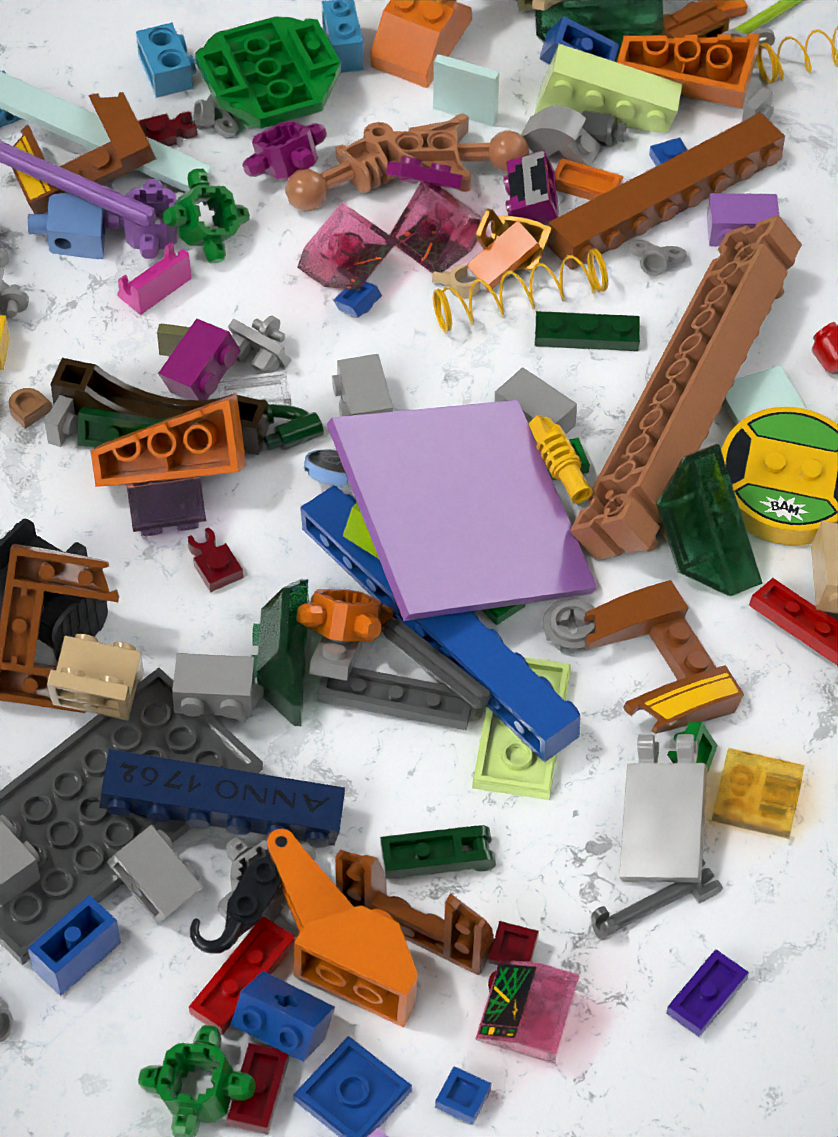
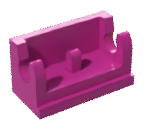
M170 242L164 248L165 257L129 283L126 275L118 279V297L138 314L142 315L192 279L190 256L187 251L182 249L176 256L174 244Z

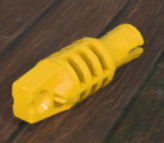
M536 415L529 423V427L537 442L536 447L540 451V455L552 477L562 482L572 503L579 504L591 497L593 490L580 470L581 460L568 440L567 435L559 424H554L551 418Z

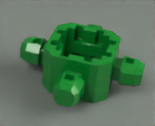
M203 168L193 169L188 172L187 176L190 190L180 196L173 206L163 212L164 223L170 227L178 228L180 239L188 246H204L203 251L209 263H220L226 257L223 241L235 235L239 227L249 221V211L245 206L235 204L233 193L225 186H209L211 183L208 174ZM203 202V206L208 205L209 211H214L215 214L212 216L214 227L218 228L211 230L210 226L205 227L204 221H199L201 211L199 205L195 204Z
M201 1026L196 1032L192 1044L177 1043L166 1051L162 1065H149L140 1070L138 1077L140 1087L146 1092L159 1094L173 1115L171 1130L174 1137H195L201 1122L215 1123L228 1113L231 1099L246 1100L254 1095L255 1080L247 1073L233 1070L227 1058L220 1050L222 1038L218 1028L215 1026ZM196 1066H199L202 1071H213L211 1077L213 1088H207L205 1094H198L197 1100H194L192 1095L180 1094L183 1086L180 1078H187L188 1071L195 1072Z

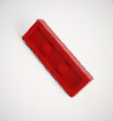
M774 578L752 595L748 606L838 666L837 620L821 610H816V606Z
M263 916L261 921L250 930L189 1005V1014L206 1025L217 1027L220 1034L223 1035L231 1026L241 991L262 971L272 974L294 947L296 936Z

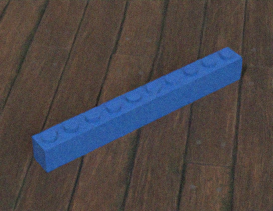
M333 485L300 507L302 530L373 598L393 609V617L402 621L488 689L492 697L488 701L489 705L487 708L544 763L579 738L581 715L577 707L571 701L562 699L554 691L548 679L543 676L539 677L529 668L527 661L520 653H513L494 629H488L479 621L475 611L403 621L380 560L343 537L351 509L357 503L352 495H345L337 486Z

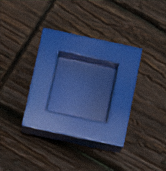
M679 137L651 145L649 156L655 166H658L688 149Z
M357 281L364 283L359 288L346 287L333 299L338 310L359 318L372 308L373 304L382 297V294L376 285L366 281Z
M453 1066L435 1100V1108L474 1125L491 1091L492 1083Z

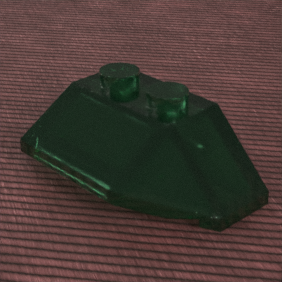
M663 0L561 1L544 11L534 9L536 37L543 44L547 32L564 16L620 44L614 62L618 60L624 36H659L664 30Z
M714 444L683 456L656 502L677 572L727 596H733L763 584L720 445Z
M302 578L283 587L261 608L260 623H253L252 644L253 646H258V655H251V657H254L257 684L264 688L263 698L293 726H302L308 627L299 623L296 616L298 608L305 603H309V579Z

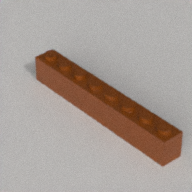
M760 112L550 221L548 226L553 230L547 246L562 262L568 255H573L583 264H588L587 256L590 250L597 249L601 254L614 250L622 243L637 235H643L650 228L663 221L671 220L680 212L690 207H696L703 200L709 198L710 193H722L731 185L750 178L754 173L765 167L775 165L782 159L785 135ZM568 259L565 262V265L570 270L580 266L575 259Z

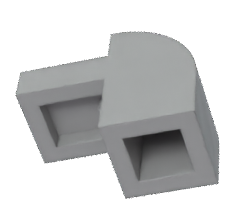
M550 106L537 112L529 118L521 134L533 153L545 150L547 157L559 151L568 160L591 166L601 146L582 128L586 117L573 109L563 106Z

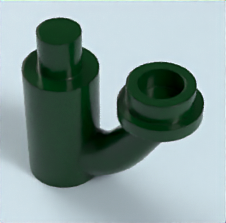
M268 404L269 425L274 424V418L291 420L274 428L275 433L264 437V443L268 450L279 446L282 450H286L324 434L321 420L316 412L309 413L295 406Z

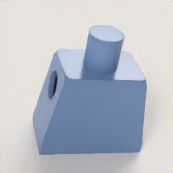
M71 193L53 194L49 197L47 214H28V233L47 234L49 251L53 254L103 259L106 228L103 223V213L106 209Z

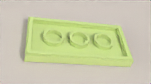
M524 657L529 668L539 677L543 676L548 679L554 691L566 701L571 664ZM486 707L472 789L550 800L557 754L544 763Z

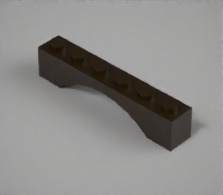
M63 357L50 383L53 405L59 395L73 399L74 411L77 416L82 407L154 419L172 418L228 397L210 400L168 398L131 386L110 375L96 364ZM237 395L244 450L246 453L259 455L264 437L269 429L267 401Z

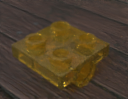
M728 748L712 821L789 839L805 765Z

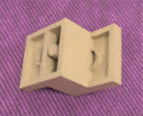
M76 634L75 638L65 636L57 669H51L47 682L52 704L129 721L137 684L143 680L144 675L142 654L140 651H136L135 646L124 642H114L112 646L98 643L97 638L86 634Z

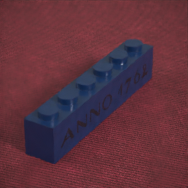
M109 749L99 808L107 809L109 813L117 816H128L130 813L146 815L148 819L155 822H168L170 819L183 821L187 825L198 829H205L210 826L226 828V831L236 835H246L252 832L264 834L268 838L269 834L274 830L286 829L297 840L308 842L312 847L323 848L328 845L335 846L338 838L345 787Z

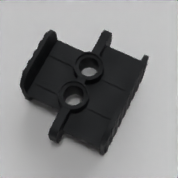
M26 518L16 523L0 539V619L12 545L19 544L63 552L37 536L34 523ZM75 542L66 551V553L88 557L87 548L79 542ZM45 591L38 640L54 649L58 662L65 636L75 638L76 634H86L95 637L102 630L108 615L107 601Z

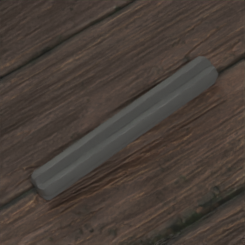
M389 619L385 622L386 626L382 632L388 640L474 709H484L489 705L488 701L492 697L491 692L399 619Z

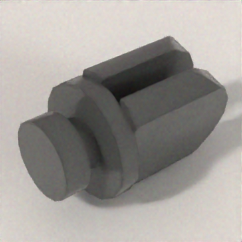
M583 111L581 113L586 117L582 128L601 146H612L614 138H617V142L625 141L627 123L619 122V125H616V116H612V114Z

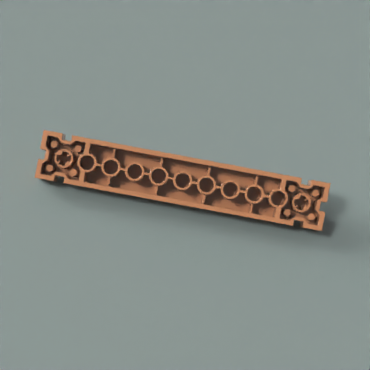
M779 215L759 221L755 228L752 229L746 225L728 231L718 248L719 258L712 259L592 487L593 493L587 499L590 502L588 508L580 510L570 529L571 534L595 560L617 557L625 551L627 554L645 550L651 552L657 548L656 534L660 528L658 523L668 516L669 508L676 494L681 490L683 481L690 467L694 464L703 441L709 435V429L716 415L721 411L722 403L729 389L734 385V379L741 365L746 361L747 353L753 341L758 337L759 329L765 317L771 311L774 299H779L783 296L785 291L782 287L788 274L787 270L794 265L795 258L802 246L801 242Z

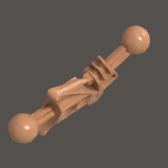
M463 113L458 114L449 121L408 128V131H393L392 127L387 123L374 122L365 127L364 138L351 143L349 146L338 145L336 147V160L340 165L320 174L311 169L297 170L288 178L285 194L293 207L302 211L316 210L324 203L327 190L349 181L358 191L367 193L371 188H378L381 183L386 184L391 179L397 178L386 175L388 161L401 162V156L420 159L422 166L426 168H431L432 163L452 166L450 173L463 175L460 189H454L468 192L472 188V174L461 162L490 161L492 166L498 170L507 172L506 161L529 155V147L522 135L510 130L499 132L491 138L490 143H459L469 131V117Z

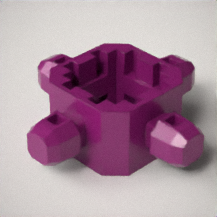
M287 121L257 134L252 140L255 153L246 158L242 164L245 174L250 177H257L265 173L276 179L289 178L297 170L308 169L314 166L318 160L315 147L327 137L324 125L313 123L305 127L294 121Z

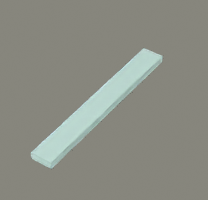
M0 71V109L91 150L110 142L97 114ZM146 137L156 159L135 169L184 192H188L190 190L187 179L188 172L193 169L203 168L209 177L212 166Z

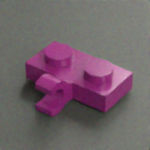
M401 156V162L388 161L386 175L399 177L402 182L411 184L423 182L458 189L461 187L463 176L450 173L452 166L432 163L431 168H426L422 166L420 159L408 156Z

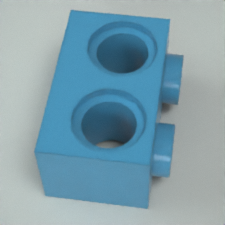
M354 0L322 1V29L341 61L340 73L364 70L363 38Z
M173 22L135 31L138 57L155 97L193 89L192 75L197 73L195 61L192 55L187 56L185 38L183 34H177Z

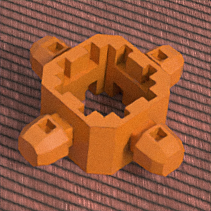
M317 589L311 596V602L305 603L298 608L296 618L299 623L329 639L337 641H374L380 635L381 627L386 626L385 622L393 619L394 612L393 609L382 604L381 601L359 591L349 589Z

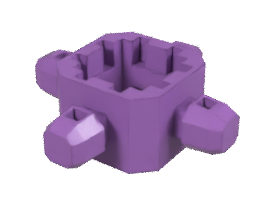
M149 179L143 188H134L126 194V196L153 207L156 216H159V213H163L173 206L177 200L176 194L169 188H163L162 183L158 179ZM104 210V227L119 230L121 227H125L126 243L134 249H140V254L145 259H154L159 254V250L164 249L170 242L173 244L177 243L178 228L166 225L164 220H161L160 224H155V221H153L150 226L145 227L114 212Z

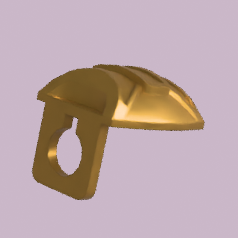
M487 208L476 233L477 241L485 249L515 222L519 221L541 246L538 251L517 268L519 270L532 271L533 267L540 263L553 229L540 222L526 218L498 217L493 209ZM489 222H491L490 230L492 233L490 237L487 236L486 238V229Z

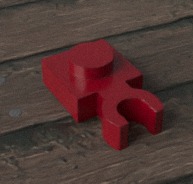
M188 111L178 114L174 119H169L168 114L165 113L138 120L146 137L168 147L177 145V137L190 139L198 135L196 123L193 124L192 113Z
M209 527L205 529L207 541L204 543L196 542L192 535L187 537L189 551L195 556L193 557L194 567L210 593L244 578L243 569L228 545L225 543L216 547V537L212 529Z
M499 921L489 963L498 966L500 964L531 966L539 931ZM498 969L492 972L489 977L488 989L490 993L492 992Z

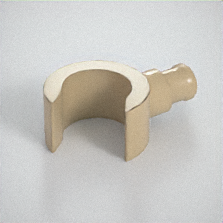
M468 264L458 265L451 272L444 271L440 273L434 271L432 276V282L451 286L463 299L469 298L470 288L473 281L466 284L458 282L467 277ZM480 282L474 285L472 297L478 294ZM450 290L454 296L458 297L452 290Z

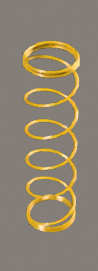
M838 26L833 33L832 40L825 32L819 29L813 30L806 39L805 47L796 38L791 36L785 37L778 47L777 55L767 42L760 43L756 60L763 80L768 84L775 83L778 76L780 80H784V71L780 62V50L782 44L789 39L797 42L803 50L805 67L807 72L811 74L812 65L807 53V46L810 36L817 32L823 34L830 42L833 63L838 67V52L834 45ZM763 46L766 48L771 59L772 79H769L763 65Z
M597 249L589 251L587 256L589 273L579 259L573 255H568L562 262L559 281L548 266L543 263H537L530 275L529 290L519 275L513 271H506L500 281L499 300L491 286L483 279L477 278L473 281L470 288L469 309L461 295L451 286H446L443 290L440 288L438 290L435 289L432 299L438 324L442 331L446 333L452 329L451 309L444 293L448 289L458 296L468 315L470 324L474 325L472 293L477 282H483L487 286L498 305L501 317L504 318L502 289L505 276L508 274H513L520 281L529 298L531 308L534 310L533 276L538 266H543L548 270L559 289L562 301L565 302L563 269L568 259H575L582 267L589 280L593 294L596 293L595 288L598 292H605L608 288L609 280L602 254ZM594 255L600 267L602 286L595 272ZM442 306L444 309L446 323L441 312Z

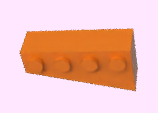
M718 34V37L697 38V35H685V38H667V35L624 36L617 63L681 83V96L743 109L759 51V34H747V37H731V34Z
M237 393L100 444L90 451L95 486L101 487L239 472L246 466Z

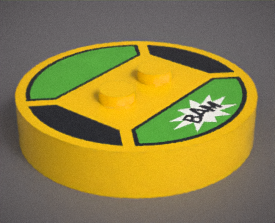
M798 407L768 408L753 413L741 420L726 437L716 470L717 492L731 518L754 536L782 545L811 544L821 521L838 524V424L820 413Z

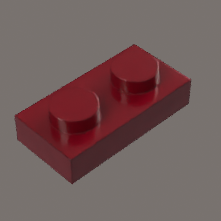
M248 1043L240 1072L249 1074L255 1080L254 1095L246 1100H232L227 1115V1126L266 1135L269 1134L290 1059L288 1054L276 1048Z

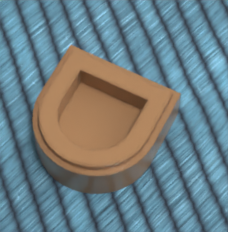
M22 388L10 396L9 409L11 416L26 429L50 412L52 402L36 389Z

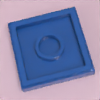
M348 1035L293 1094V1099L338 1137H368L387 1120L412 1092V1085Z

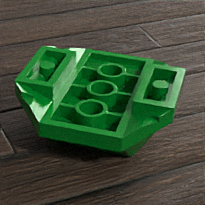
M274 16L216 32L207 40L203 48L200 47L195 52V62L217 106L232 113L247 128L256 126L261 129L323 111L341 72V61L317 19L305 18L302 21L292 17Z

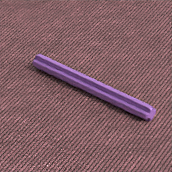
M0 141V163L145 227L150 226L155 220L156 214L153 207Z

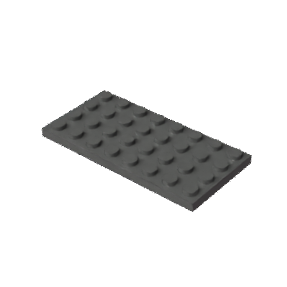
M157 668L137 684L129 721L98 714L0 790V816L3 814L9 819L16 830L15 836L22 844L28 841L40 857V861L37 864L41 879L4 906H0V944L21 965L30 960L28 947L88 895L100 903L123 884V881L107 861L136 836L152 825L156 831L162 830L166 833L173 843L192 828L183 821L170 819L168 822H155L148 819L146 815L130 813L128 816H117L109 813L107 809L99 808L109 749L259 773L263 770V761L212 715L187 716L183 713H174L172 695L174 680L160 668Z

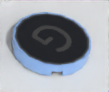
M315 450L308 452L305 456L304 470L308 471V475L311 478L329 485L347 486L349 480L337 450Z

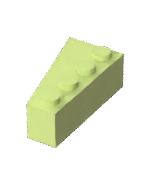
M559 44L540 87L535 114L546 107L563 106L573 109L580 114L583 111L612 114V116H616V125H619V122L627 123V128L667 133L678 112L682 84Z

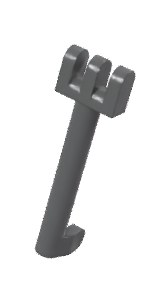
M702 858V868H703L704 865L706 864V862H705L704 859ZM705 868L702 870L701 883L675 882L609 916L610 913L605 906L597 908L591 915L593 930L596 936L602 939L689 893H692L696 901L701 903L720 893L723 886L719 880L712 881L704 886L714 877L711 869Z

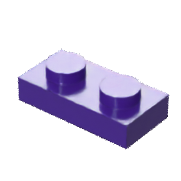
M715 949L667 1006L666 1014L700 1038L747 981L749 972Z

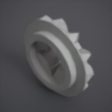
M572 598L563 599L552 604L546 610L543 617L542 628L544 629L546 640L554 642L558 650L564 647L569 648L574 653L578 648L584 647L587 649L585 638L587 634L595 633V622H585L584 616L587 611L595 607L586 601ZM570 617H573V622H575L577 627L575 634H571L567 627Z

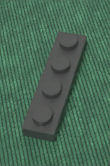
M356 667L352 668L347 681L321 676L317 690L318 702L467 730L472 711L471 705L444 684Z

